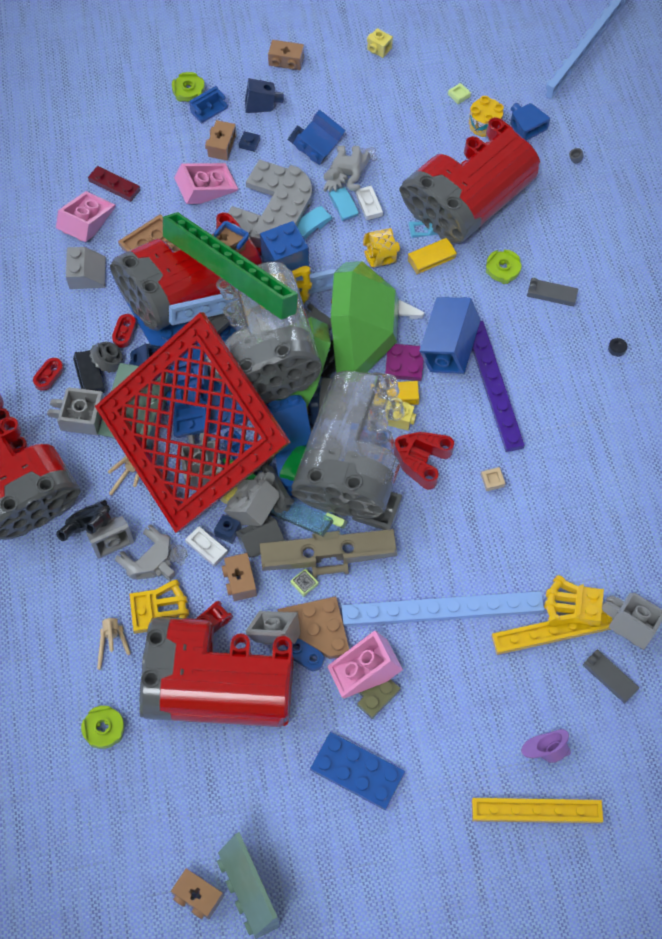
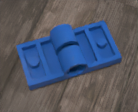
M187 362L179 363L178 371L186 372ZM191 363L190 373L198 374L199 364ZM208 365L203 366L204 376H208ZM178 374L177 385L185 386V375ZM190 376L189 387L197 388V377ZM202 379L201 389L209 391L208 379ZM176 388L175 399L183 400L184 389ZM172 390L167 392L166 397L171 398ZM188 390L187 401L195 402L196 392ZM200 393L199 403L207 404L208 394ZM175 402L173 415L174 437L181 438L204 433L207 408Z

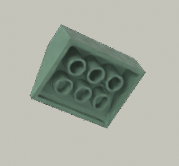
M120 363L112 390L139 366ZM166 372L165 383L172 384L173 377ZM161 376L155 381L161 382ZM153 384L152 394L159 396L160 385ZM148 387L142 393H147ZM164 387V397L170 391V387ZM140 396L139 406L146 407L147 397ZM151 398L150 408L158 409L159 399ZM134 399L132 402H130L129 404L134 405L135 399ZM163 400L162 410H164L166 400ZM127 407L126 417L133 418L134 408ZM138 409V420H145L146 410ZM150 411L149 422L156 423L157 413ZM102 419L98 435L115 439ZM137 423L136 433L143 434L144 424ZM148 425L147 435L155 437L156 426ZM147 439L146 448L152 449L154 440Z
M238 832L218 852L220 859L217 860L221 873L226 871L229 880L225 882L230 893H236L238 900L235 901V905L239 914L244 913L247 918L244 925L249 936L254 934L255 939L279 928L280 925L241 834Z

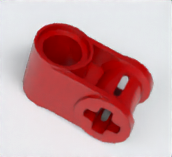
M216 601L196 619L209 620L214 626L215 633L227 625L233 618V615L222 607L220 601Z

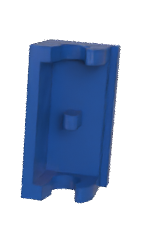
M215 86L190 100V111L202 124L228 108L227 103L224 101L226 97Z

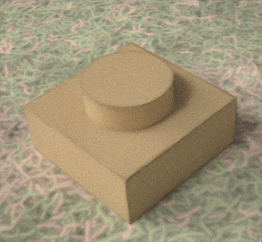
M500 467L481 471V478L486 492L505 487Z

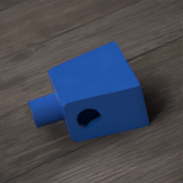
M519 103L512 105L511 111L513 113L510 123L514 131L527 141L548 130L550 117L532 103L523 107Z

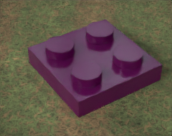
M395 344L387 352L385 378L421 381L423 357L419 351L421 346Z

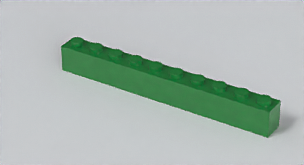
M179 212L163 216V237L279 319H286L296 314L297 292Z

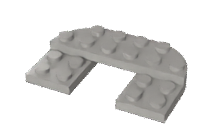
M259 159L246 181V187L272 196L265 211L261 216L232 206L228 213L243 230L249 233V239L255 247L261 248L260 233L294 221L296 226L298 225L306 208H309L311 204V181L298 167L290 165L289 168H285Z

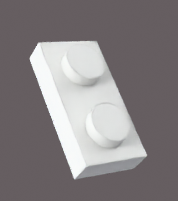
M372 186L355 191L366 221L383 216V211Z
M198 527L185 539L190 547L214 567L228 554L227 549L201 527Z

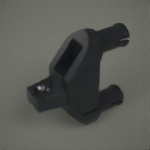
M106 500L98 501L73 513L66 519L65 525L56 532L57 538L60 541H66L73 533H80L84 530L89 534H93L101 526L109 524L112 519L108 513L110 507L107 505Z

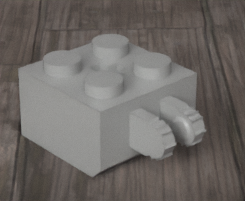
M69 387L65 391L63 400L51 399L50 401L52 407L61 409H49L47 415L58 419L57 422L61 431L98 435L102 417L95 408V405L104 398L103 392Z
M200 433L199 436L201 443H196L195 445H203L204 433ZM188 435L189 443L194 444V437ZM215 440L207 441V447L215 448ZM182 446L181 456L189 457L190 447ZM194 448L193 458L201 460L202 449ZM206 450L205 461L213 462L214 452ZM218 453L217 463L221 464L220 455ZM181 459L182 469L187 471L188 461ZM193 462L192 472H200V463ZM205 464L204 475H212V465ZM217 467L216 475L222 471V467ZM183 474V475H184L185 484H186L187 474ZM191 475L190 486L198 487L199 477ZM203 478L202 486H204L211 479Z
M260 472L254 480L242 481L238 485L234 496L227 502L224 512L231 518L240 521L241 525L262 526L279 498V492L272 486L275 480L274 473Z
M629 593L625 601L610 595L602 605V610L613 618L609 628L643 650L653 638L662 622V609L636 593Z

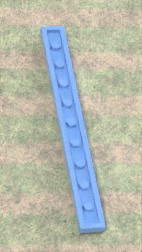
M611 0L608 9L603 10L601 18L596 19L593 28L587 31L585 38L581 39L577 48L572 50L569 59L564 60L562 68L560 70L557 69L554 78L548 81L546 97L553 98L628 0Z
M331 269L309 274L312 287L308 293L333 289L335 270ZM300 276L290 281H301L303 278ZM295 288L292 290H294L295 292H301L302 288ZM237 290L169 305V322L171 325L191 321L200 312H204L207 317L259 306V304Z
M541 592L342 605L344 627L544 612Z

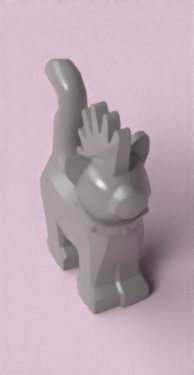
M338 146V155L332 162L330 169L324 173V180L327 182L323 190L324 192L328 190L330 193L334 188L336 192L337 189L342 188L341 183H346L347 175H351V178L347 181V188L355 192L360 189V185L355 183L359 180L360 174L368 164L371 156L369 151L362 154L359 146H353V153L351 156L345 154V146Z

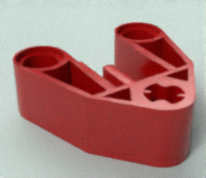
M426 432L401 435L395 439L394 455L402 470L424 489L431 490L437 485L439 473L435 467L426 463L430 455L441 459L450 458L453 453L454 440L447 435ZM431 476L433 479L429 480L425 477Z

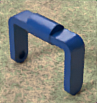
M224 221L214 232L213 236L217 238L225 228L230 229V231L243 236L236 249L240 250L248 241L249 233L235 224Z

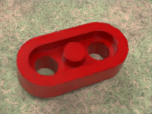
M123 314L117 320L112 340L118 348H125L131 343L136 329V320L133 315Z
M49 358L33 376V383L36 389L40 391L48 390L59 378L64 370L60 359Z

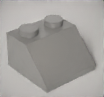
M86 247L67 248L66 279L69 289L105 288L106 257Z
M123 516L112 518L109 524L101 526L93 534L86 532L98 559L134 543L129 526Z
M259 611L247 628L246 635L256 643L272 644L277 637L286 636L290 638L292 644H295L300 636L298 612Z

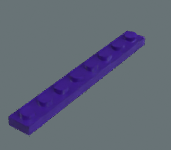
M480 321L472 351L505 452L524 449L525 445L484 322Z

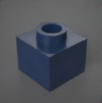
M223 514L214 529V534L216 537L233 544L237 537L236 531L241 530V522Z

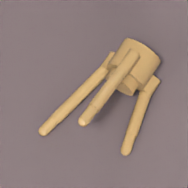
M127 456L108 470V473L111 474L125 463L126 470L115 483L109 495H113L129 471H136ZM137 473L134 479L133 487L137 486V483L140 478Z
M107 618L102 621L98 670L102 666L105 637L109 641L110 652H113V638H116L119 634L126 654H131L123 634V627L118 625V619Z

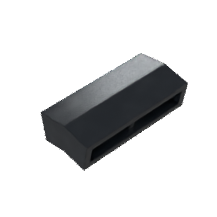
M90 350L74 352L73 361L80 388L105 393L99 368L92 363V358L89 356Z

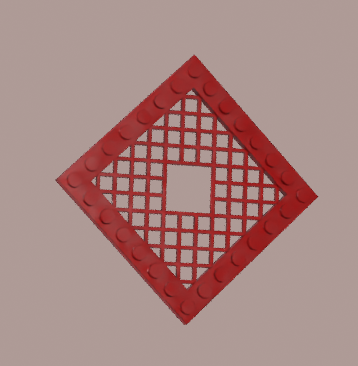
M204 312L197 314L95 405V408L175 533L182 531L291 443ZM193 348L201 350L200 360L192 359ZM188 352V358H182ZM205 353L211 362L204 361ZM179 361L187 362L186 372L178 371ZM191 363L199 364L198 374L190 373ZM172 365H174V370H169V368ZM204 365L211 366L210 376L203 375ZM215 370H217L221 378L215 377ZM166 372L174 373L173 384L165 383ZM178 374L185 375V386L177 385ZM161 376V382L155 381ZM190 376L198 378L197 388L189 387ZM202 379L210 380L209 391L201 389ZM214 381L222 382L221 393L213 391ZM153 384L160 385L159 396L152 394ZM226 385L233 395L225 394ZM165 386L172 387L171 398L164 397ZM148 387V392L142 393ZM176 388L184 389L183 400L175 399ZM188 390L196 392L195 402L187 401ZM200 393L208 394L207 404L199 403ZM213 395L221 396L219 407L212 405ZM140 396L147 397L146 407L139 406ZM225 397L233 398L232 409L224 408ZM151 398L159 399L158 409L150 408ZM135 399L134 405L129 404L130 402H132V401ZM163 400L171 401L170 411L162 410ZM175 402L207 408L202 446L171 440ZM237 402L243 411L236 410ZM127 407L134 408L133 418L126 417ZM138 409L146 410L144 421L137 419ZM211 409L219 410L218 421L210 419ZM150 411L157 413L156 423L149 422ZM223 411L231 412L230 423L222 422ZM236 413L244 415L243 425L234 424ZM162 414L169 415L168 425L161 424ZM248 418L254 427L247 426ZM137 423L144 424L143 434L136 433ZM209 423L217 424L216 434L208 433ZM148 425L156 426L155 437L147 435ZM222 425L230 426L229 437L221 436ZM160 427L168 429L167 439L159 438ZM234 427L242 429L241 439L233 438ZM246 430L255 431L253 442L245 440ZM208 437L216 438L215 448L207 447ZM147 439L154 440L153 450L146 449ZM220 439L228 440L227 451L219 449ZM159 441L166 442L165 452L158 451ZM232 441L240 443L239 453L231 452ZM170 443L178 445L177 455L169 453ZM245 444L253 445L244 452ZM182 446L190 447L189 457L181 456ZM194 448L202 449L201 460L193 458ZM206 450L214 452L213 462L205 461ZM218 453L226 454L225 465L217 463ZM157 454L165 456L164 466L156 465ZM231 455L238 456V458L230 464ZM169 457L176 458L175 468L168 467ZM181 459L188 461L187 471L180 470ZM193 462L200 463L199 473L192 472ZM205 464L213 466L211 476L204 475ZM217 467L224 468L220 473L216 475ZM167 470L175 472L174 482L167 481ZM179 473L187 474L186 485L178 483ZM191 475L199 477L198 487L190 486ZM203 478L211 479L204 486H202ZM178 487L185 488L184 498L177 497ZM190 489L197 490L193 495L189 497Z

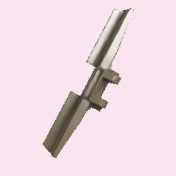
M390 529V531L380 530L340 535V531L314 533L312 538L260 543L262 571L312 567L314 578H317V575L344 572V575L349 574L348 563L397 556L394 529ZM350 544L354 550L351 553H345L342 548L344 545ZM305 549H312L314 555L307 558L303 555V551ZM336 557L339 561L343 560L342 565L316 567V563L321 562L323 558Z

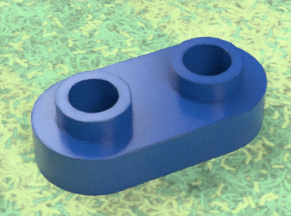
M297 639L295 644H292V649L294 646L300 647L298 651L293 650V661L309 671H318L322 668L324 657L319 650L301 639ZM315 656L317 660L313 662L310 658Z

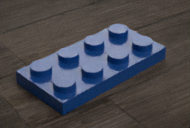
M332 732L327 736L310 767V771L385 811L405 774L404 770Z

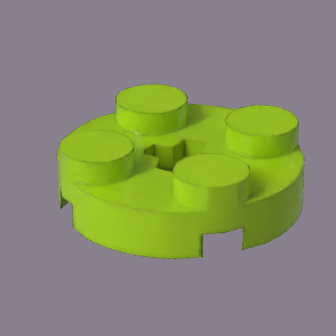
M183 72L172 81V92L176 100L180 102L190 101L205 91L203 78L198 77L194 72Z
M504 249V251L500 252L496 250L487 258L486 273L492 279L502 284H509L521 272V259L511 250ZM500 264H507V268H502Z
M103 705L97 706L88 712L89 714L82 721L81 731L84 739L91 747L106 749L121 741L124 733V721L118 711ZM102 722L105 725H109L105 732L97 730V727H100Z

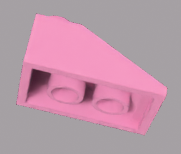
M226 163L181 164L174 177L186 204H202L238 190Z
M85 191L58 210L56 228L65 234L76 237L80 241L87 242L96 235L115 209V204Z
M373 631L327 666L342 698L350 697L383 684L403 670L388 640L377 631Z

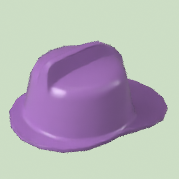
M558 729L532 737L523 744L521 752L527 758L541 757L549 763L558 762L571 754L567 743L569 739L568 731Z

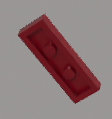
M96 166L88 176L89 182L130 202L140 192L139 185L99 166Z

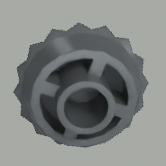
M106 341L92 345L89 356L97 368L108 373L118 370L119 364L123 360L118 346Z

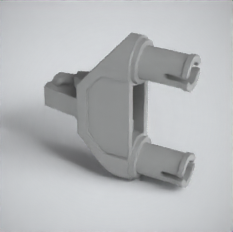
M150 524L148 525L149 530L145 528L143 534L155 544L135 562L123 551L119 553L121 557L119 555L116 556L115 561L126 570L127 575L131 579H147L163 575L171 581L175 577V572L169 567L171 565V538L167 534L162 535Z

